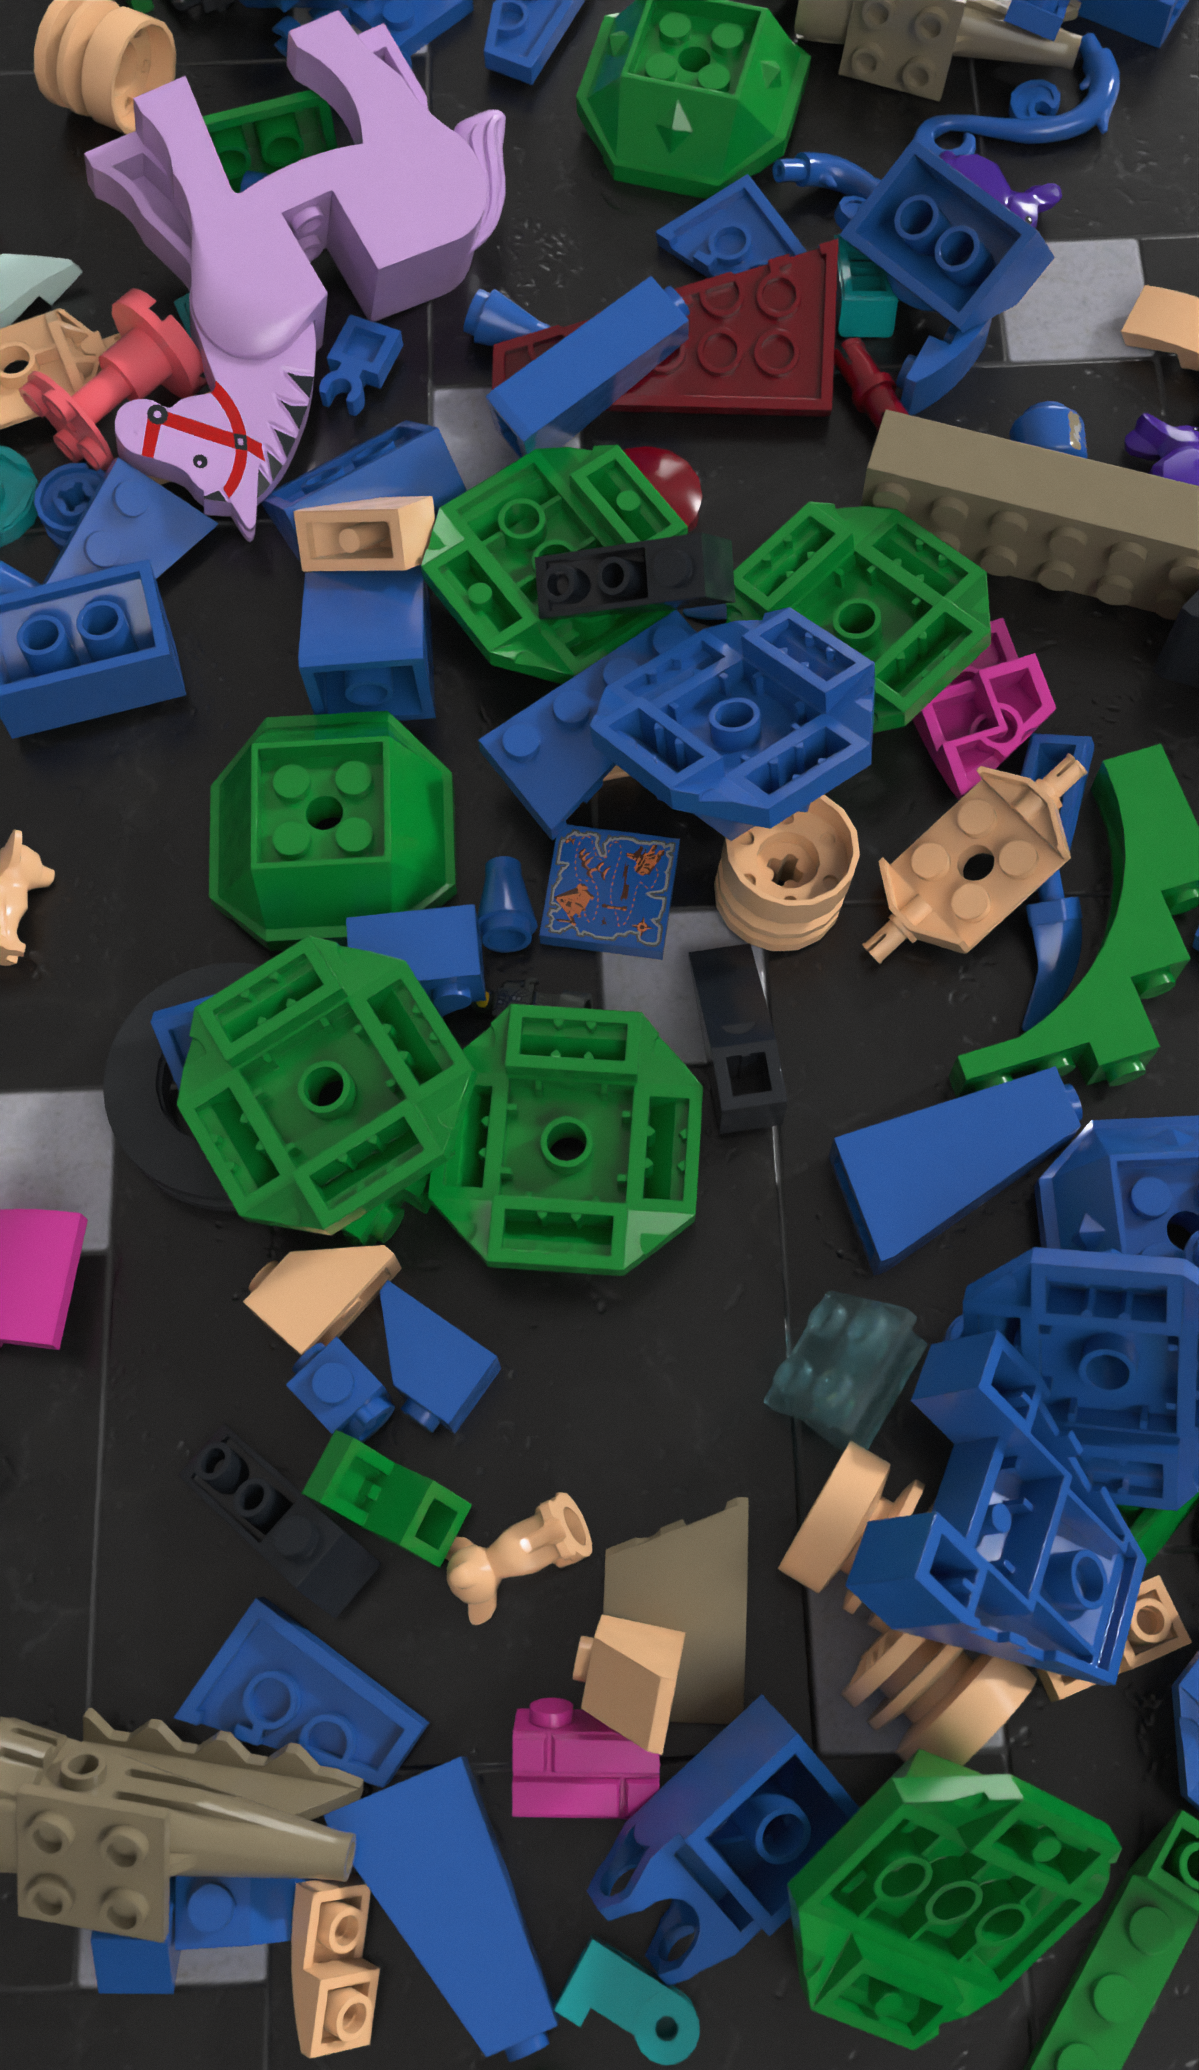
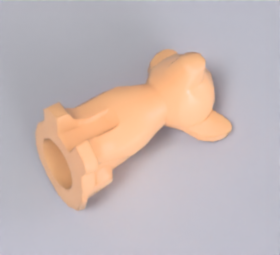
M13 830L6 845L0 849L1 966L17 964L18 957L24 956L26 945L19 940L17 928L22 916L28 909L27 891L49 887L55 877V870L42 865L38 853L22 845V831Z
M558 1492L554 1498L541 1503L536 1508L534 1516L506 1529L489 1548L475 1545L468 1538L455 1537L445 1557L449 1561L447 1565V1583L453 1594L468 1604V1616L473 1625L483 1624L492 1617L497 1605V1589L502 1579L536 1573L552 1563L559 1568H563L590 1556L592 1553V1540L580 1509L567 1493Z

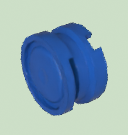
M69 463L55 468L43 477L35 492L34 505L37 514L45 526L50 541L60 551L105 475V472L101 469L98 471L89 469L86 463Z

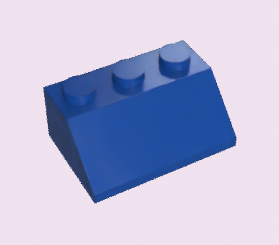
M916 139L911 141L840 233V236L961 332H965L1016 306L1055 258L1038 230Z
M405 420L276 488L261 504L301 563L293 512L295 510L380 497L432 496L436 519L441 506L467 490L439 428Z
M149 559L0 595V719L12 739L187 695L177 649Z

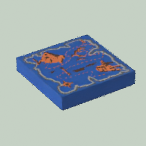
M567 825L558 834L555 841L539 933L540 944L663 960L680 839Z

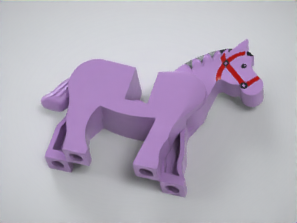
M339 10L288 31L287 67L296 81L313 90L336 110L346 124L354 145L326 151L295 162L261 179L243 192L235 193L231 189L186 76H183L133 98L136 131L84 153L87 181L95 197L123 213L135 226L145 245L189 289L191 338L201 354L204 375L211 391L208 394L181 399L170 408H166L148 399H136L122 405L115 419L118 454L122 460L147 476L172 481L185 487L193 498L204 506L205 515L231 516L248 542L253 541L255 537L257 505L270 495L287 471L304 431L311 405L316 351L322 347L328 293L310 262L316 259L323 249L327 248L367 319L375 322L445 295L455 289L467 275L474 251L489 238L495 229L505 200V172L502 150L505 135V115L500 110H486L459 122L454 131L428 111L427 96L386 25L383 23L357 35Z

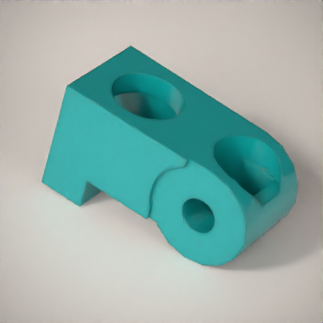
M592 1933L555 2001L554 2011L581 2027L590 2008L594 2009L633 2034L640 2051L649 2060L658 2064L673 2065L688 2058L696 2048L700 2035L699 2019L691 1999L675 1985L667 1986L656 1973Z

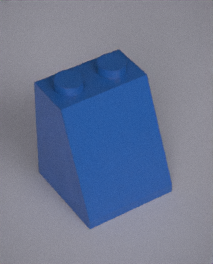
M421 564L408 570L305 572L298 664L314 715L389 711L398 721L436 718L430 594L428 585L423 580Z

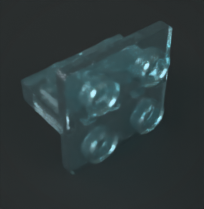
M836 1291L827 1292L823 1300L810 1313L807 1327L790 1356L777 1369L774 1383L765 1396L764 1403L774 1411L801 1419L842 1452H844L850 1440L868 1450L928 1345L912 1331L917 1317L904 1307Z

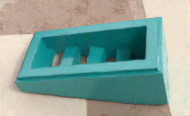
M840 234L834 235V239H838L836 317L839 335L842 337H890L894 332L898 297L892 292L886 272L873 262L849 261L869 259L846 242Z

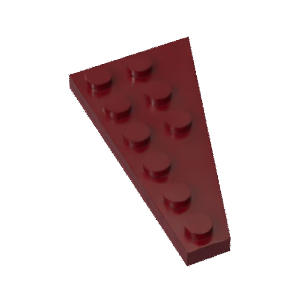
M838 239L819 244L818 249L790 257L789 254L770 259L768 264L737 274L731 271L676 288L675 290L682 297L690 311V314L687 316L689 320L688 340L605 411L830 417L833 393ZM590 319L565 327L560 325L552 326L494 344L492 390Z

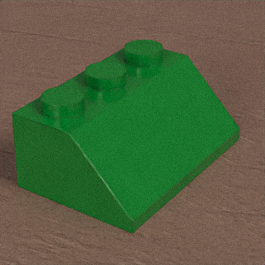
M313 90L202 116L231 189L235 193H240L242 179L247 170L270 175L305 158L338 148L330 104Z

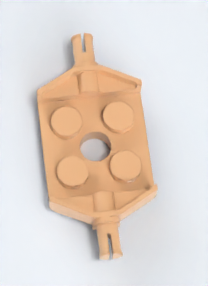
M61 308L1 328L0 430L38 417L24 402L19 393V388L27 383V376L30 373L39 371L47 375L72 396L102 371L98 357L121 338L120 333L102 339L99 331L92 332ZM24 360L29 362L24 370L18 373H4L5 368L14 361Z
M1068 753L1042 780L1038 778L1035 782L1031 778L980 766L976 770L982 779L895 861L889 864L883 857L878 861L889 910L892 914L888 917L890 920L862 945L879 964L907 938L912 944L916 940H921L967 954L1071 859L1058 811L1063 806L1059 798L1082 776L1088 773L1082 764L1075 760L1074 756ZM981 853L994 856V867L985 878L976 881L964 878V866L971 857Z

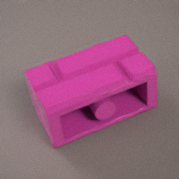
M561 1698L535 1700L530 1704V1709L517 1708L513 1728L512 1815L513 1817L629 1819L659 1791L660 1754L647 1752L583 1709H573V1704L568 1700Z

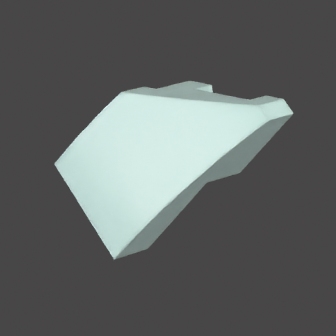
M1 254L0 329L10 326L38 296L52 305L83 271L70 259Z

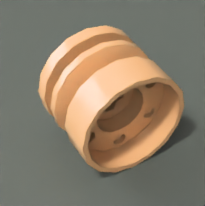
M54 0L48 6L39 25L35 42L34 74L39 91L49 102L60 107L69 108L74 113L91 116L100 124L124 134H129L136 131L133 98L174 81L176 49L173 34L163 21L124 6L119 7L117 2L112 0Z
M822 795L810 803L808 812L797 811L771 829L755 826L732 841L725 837L714 889L716 907L731 931L745 942L769 951L799 950L819 941L829 931L837 920L860 856L857 830L845 810L826 795ZM779 880L785 881L783 886L777 885Z
M850 1440L782 1559L778 1570L815 1593H820L839 1570L849 1575L868 1521L913 1515L912 1513L920 1499L925 1484L915 1479L902 1491L894 1503L881 1495L889 1476L891 1464ZM935 1501L926 1513L932 1512ZM847 1589L842 1609L853 1615L862 1601ZM872 1611L867 1624L885 1634L890 1627Z
M889 1628L885 1634H881L862 1654L851 1681L840 1695L852 1708L857 1707L877 1688L886 1695L866 1721L873 1730L887 1725L902 1713L912 1722L895 1751L904 1763L918 1749H922L963 1766L986 1744L1021 1705L1034 1687L1037 1678L1023 1664L986 1654H981L972 1660L963 1651V1648Z

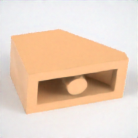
M432 496L380 497L293 511L302 571L408 570L422 564L425 551L429 547L435 523Z
M385 1245L289 1252L280 1263L273 1260L255 1275L249 1285L251 1294L243 1302L257 1318L301 1357L315 1344L322 1342L327 1346L336 1336L339 1338L376 1298L386 1281H391L402 1268L395 1254Z
M601 1615L594 1638L582 1635L577 1651L573 1680L585 1682L581 1709L647 1752L662 1755L685 1632Z

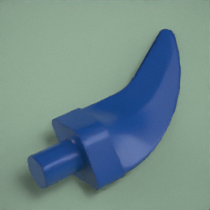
M1059 869L1037 889L1040 903L1025 906L1038 958V974L1022 1023V1029L1025 1032L1044 1020L1059 1005L1072 982L1080 958L1082 946L1081 919L1083 918L1079 897H1064Z

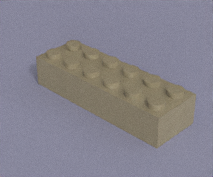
M885 410L867 467L861 506L897 509L989 574L995 576L1009 575L1040 583L1051 590H1068L1096 597L1109 605H1127L1155 612L1169 620H1176L1181 608L1199 590V486Z

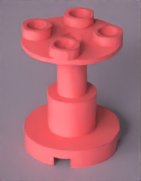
M130 289L112 305V317L121 338L98 357L102 371L75 394L70 396L55 381L39 371L30 373L27 376V383L19 388V393L29 408L40 417L46 416L58 433L53 436V439L61 452L73 463H78L84 458L97 471L99 469L107 470L114 458L108 443L95 424L125 398L129 401L144 399L161 384L174 395L184 399L194 396L207 384L206 378L200 376L204 373L201 354L188 333L171 314L162 321L149 309L157 301L139 289Z

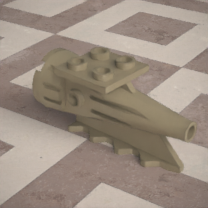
M799 0L794 34H797L795 38L805 41L844 45L839 69L840 75L939 102L943 94L952 56L1054 66L1072 70L1082 39V35L1060 28L1053 42L1004 21L1011 0ZM1070 0L1063 22L1077 18L1081 2Z
M88 1708L83 1716L82 1742L14 1717H0V1873H17L18 1916L164 1943L169 1933V1885L171 1876L333 1879L346 1882L353 1866L356 1834L339 1831L310 1820L360 1800L364 1779L337 1768L320 1766L300 1744L288 1743L270 1756L251 1754L231 1732L226 1731L217 1732L199 1745L182 1742L162 1720L150 1719L131 1733L114 1730L93 1708Z

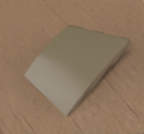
M737 1497L729 1500L724 1511L686 1525L684 1520L681 1519L661 1527L656 1534L650 1537H636L606 1549L603 1615L685 1632L669 1722L730 1724L744 1710L748 1498Z

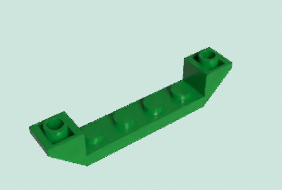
M1178 1810L1126 1873L1023 2070L1122 2069L1199 1919V1821L1185 1811Z

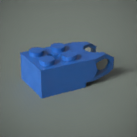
M761 1694L625 1822L606 1859L598 1867L587 1892L598 1911L608 1921L642 1911L657 1901L672 1898L670 1907L660 1919L657 1931L645 1954L657 1972L658 1977L667 1986L690 1979L700 1971L736 1955L762 1929L770 1937L791 1916L787 1883L860 1808L800 1735ZM636 1868L626 1888L620 1893L610 1896V1891L616 1880L628 1870ZM694 1933V1939L687 1951L678 1959L668 1961V1955L677 1940Z

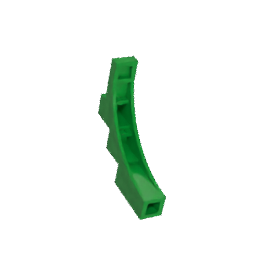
M1161 744L1103 760L1090 788L1105 826L1111 858L1112 888L1109 915L1103 940L1089 972L1054 1011L1020 1037L957 1056L948 1076L956 1098L1055 1066L1060 1077L1076 1068L1075 1063H1077L1086 1086L1103 1080H1107L1109 1086H1119L1131 1082L1146 1073L1145 1067L1158 1051L1160 1045L1140 999L1159 996L1175 987L1176 979L1191 958L1171 915L1181 914L1199 906V826Z

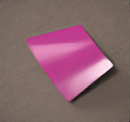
M1003 618L990 621L991 645L912 719L931 758L957 800H960L982 780L976 771L980 766L996 769L1056 710L1036 654L1018 658Z
M0 1209V1347H2L3 1343L60 1350L88 1219L81 1213L40 1209Z

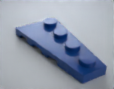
M677 609L478 740L481 754L552 841L567 826L566 820L582 802L587 804L603 786V779L616 766L614 762L593 747L589 727L593 716L597 715L599 702L605 687L697 633Z

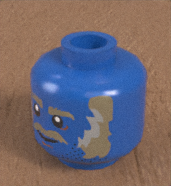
M1046 401L1030 406L1023 415L1015 420L1010 429V440L1088 459L1083 419L1076 411L1065 407V405L1059 402Z

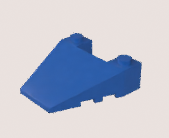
M998 1330L931 1344L911 1401L954 1443L932 1512L868 1521L845 1586L892 1630L1102 1686L1115 1685L1147 1561L1145 1555L1105 1486L1092 1487L1075 1457L1081 1455L1083 1448L1072 1429L1059 1430L1043 1400H1047L1051 1392L1040 1373Z

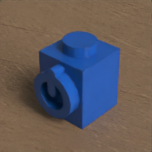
M337 1336L327 1346L320 1342L308 1349L294 1364L292 1372L295 1376L286 1384L332 1435L335 1430H338L362 1443L376 1433L395 1410V1405L391 1402L393 1398L383 1384Z

